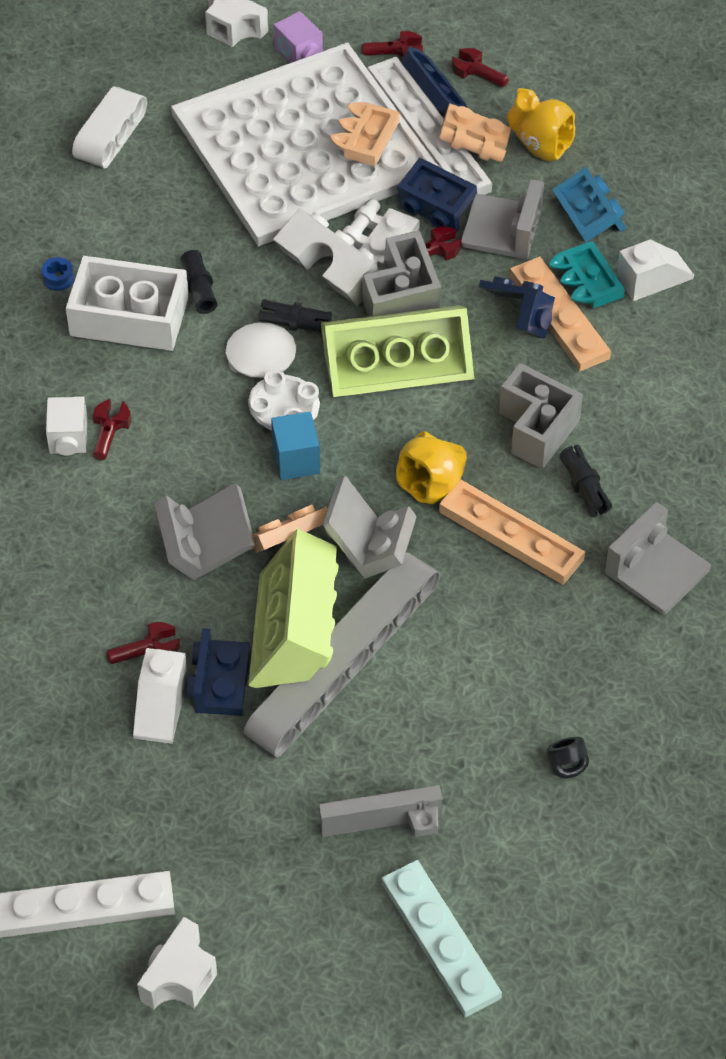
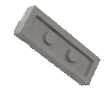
M440 786L319 804V824L322 837L409 823L414 837L437 834L438 819L442 818L443 799Z

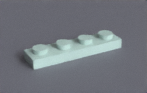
M416 860L382 877V886L463 1016L466 1018L502 998L500 988L419 861Z

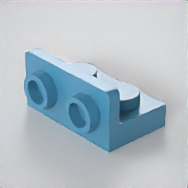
M585 167L552 189L585 242H588L613 224H616L620 232L626 229L620 219L625 213L615 197L608 201L605 194L610 192L600 174L593 178L587 167Z

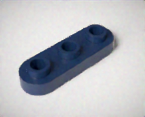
M409 47L401 57V62L412 78L418 83L421 90L435 105L443 119L449 104L467 108L464 100L435 63L422 51Z

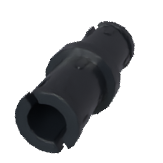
M189 250L183 253L180 258L182 266L187 272L188 291L192 293L197 312L201 314L211 313L218 305L212 290V276L205 269L201 253L197 250Z
M263 299L261 303L262 309L274 311V313L261 310L259 313V321L287 325L289 330L297 331L298 328L322 332V322L317 320L332 321V312L302 307V303L298 302L290 305Z
M571 445L565 448L560 453L559 458L571 476V486L574 491L580 493L592 517L598 515L596 509L600 515L607 513L612 508V503L599 482L601 477L597 470L591 468L580 445H574V447Z

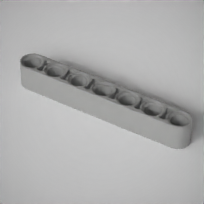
M408 552L405 553L402 565L387 570L333 628L330 638L333 654L328 665L324 669L320 668L309 681L279 685L250 716L244 728V736L273 756L280 757L435 590L440 580V572Z

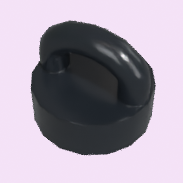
M576 736L559 740L549 745L546 750L553 772L558 777L565 779L576 777L583 773L589 765L588 752L581 737ZM579 760L578 764L572 768H562V765H567Z

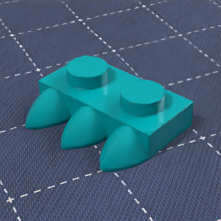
M593 241L562 251L552 258L549 264L550 268L567 271L562 276L560 284L568 287H578L571 296L572 301L590 304L592 308H596L624 298V286Z

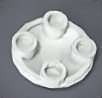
M258 322L243 326L233 333L227 341L226 347L229 368L233 372L255 378H264L265 374L271 370L283 372L289 368L296 355V344L293 336L284 328L272 323Z
M279 370L268 371L264 379L259 381L250 392L248 399L250 414L260 425L269 430H272L271 418L311 411L314 420L318 415L320 407L319 390L316 384L306 382L299 377L285 375Z

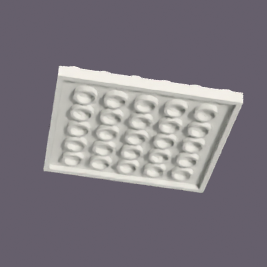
M349 43L171 106L173 118L258 247L274 241V237L299 208L309 215L314 211L327 221L359 209L360 206L366 205L370 199L380 201L398 194V184L419 157L437 165L401 115L400 121L376 166L344 158V151L340 150L332 142L330 135L347 133L339 124V120L355 117L349 111L348 104L366 102L398 111Z

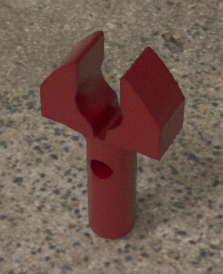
M400 31V38L396 41L363 43L361 52L364 56L397 54L401 57L409 47L423 52L422 36L412 31Z
M475 48L459 49V59L452 56V69L456 76L465 79L468 75L475 74L501 88L508 84L509 78L507 75L481 63V51Z
M441 226L432 229L431 240L425 243L429 256L441 255L446 261L455 258L462 248V238L451 243H445L444 241L455 239L456 229Z
M110 399L103 401L95 407L93 422L101 426L93 450V457L96 460L103 461L107 458L115 431L120 428L129 429L131 414L124 401L121 403L120 412L113 416L112 419H109L111 410Z
M163 622L148 624V634L144 639L108 649L106 652L108 662L115 664L145 655L146 648L177 652L180 648L179 638L167 643L158 642L162 638L175 636V626Z

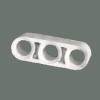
M116 86L112 87L77 134L72 148L73 157L102 168H107L144 117L147 108L146 97Z

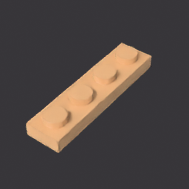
M541 257L510 268V278L516 286H522L523 281L537 283L544 286L543 292L555 297L552 308V321L548 329L579 372L610 359L611 350L576 303L571 300L570 295Z
M460 480L456 487L439 504V513L562 585L566 583L584 561V550L463 480Z

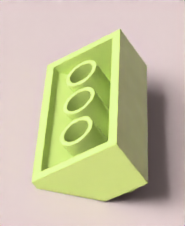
M461 305L321 323L324 355L333 397L474 379L467 308Z
M298 528L259 575L248 684L254 688L309 681L320 668L324 669L328 665L333 654L330 638L335 625V619L332 618V609L337 597V592L334 590V580L339 569V565L336 563L337 546Z

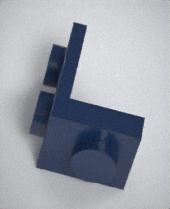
M494 277L493 282L480 280L479 287L492 294L523 299L516 329L534 337L545 338L547 328L552 321V308L555 297L543 292L544 286L528 281H523L522 286H516L514 281L502 277Z

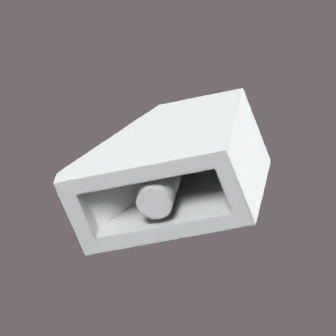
M652 240L639 243L619 252L616 276L632 301L694 279V274L676 251Z
M146 648L138 681L134 739L173 743L188 679L185 653Z

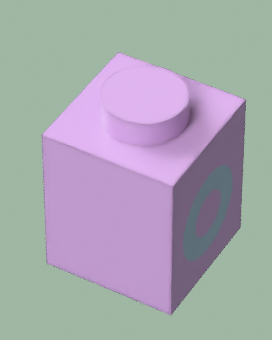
M299 11L274 24V47L292 63L323 52V33Z

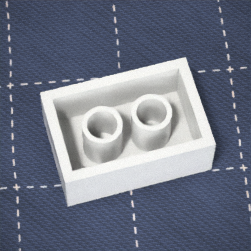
M83 256L66 306L70 336L173 351L189 299L186 270Z

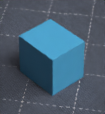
M311 411L271 418L272 446L280 480L320 474V446Z

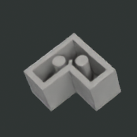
M420 230L386 238L384 263L387 269L363 275L361 299L368 317L438 308L441 285Z
M520 363L501 386L499 414L516 422L513 426L511 454L543 470L580 422L583 394Z

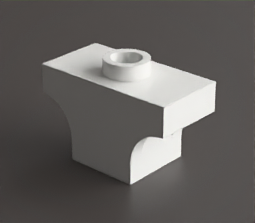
M208 0L209 9L205 12L207 35L233 47L243 38L257 37L261 39L268 32L267 8L250 0Z
M183 917L165 945L160 944L155 948L148 962L149 968L137 984L140 1002L153 1009L167 1000H179L193 1008L196 1007L217 976L215 957L199 947L198 924Z

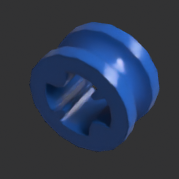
M54 257L43 264V283L48 289L62 291L72 285L74 274L69 260ZM60 272L61 276L56 277L54 273Z

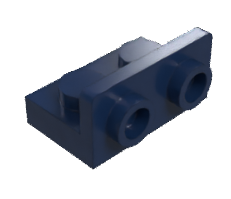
M420 157L397 186L399 203L407 213L411 215L419 214L429 219L435 227H449L456 229V232L460 228V215L477 195V185Z
M202 628L201 641H194L192 650V665H197L196 675H189L187 687L188 698H194L195 713L242 716L250 658V642L211 640V630Z

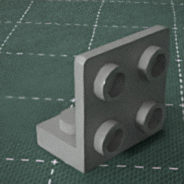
M530 180L527 193L521 192L519 201L477 194L474 197L462 236L461 246L463 248L528 260L542 211L544 182Z
M344 476L337 481L323 526L327 535L335 540L345 553L349 563L355 566L364 579L402 565L417 516L407 506L396 511L389 510L380 517H377L349 479Z
M237 484L225 488L190 509L183 504L179 505L168 496H164L154 502L168 563L193 580L198 579L255 546L242 490Z
M655 502L608 547L605 574L659 613L665 615L710 571L711 564L667 534L668 527H666L668 509Z

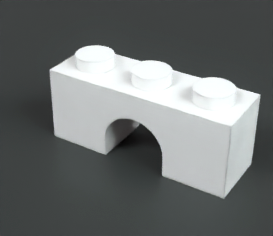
M299 208L273 240L283 253L306 270L310 269L320 258L332 256V264L322 276L333 290L356 307L362 303L363 275L380 271L376 265L379 262L378 258L364 247L360 251L353 247V240L338 229L335 233L327 228L329 223L313 211L309 215Z

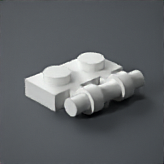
M370 199L366 205L359 207L354 215L355 220L353 223L346 226L342 232L353 240V247L359 251L364 247L374 254L379 260L376 265L381 271L387 269L384 263L386 238L418 231L420 220L391 208L388 209L383 217L377 215L380 204L376 200ZM366 227L373 229L369 237L362 235Z

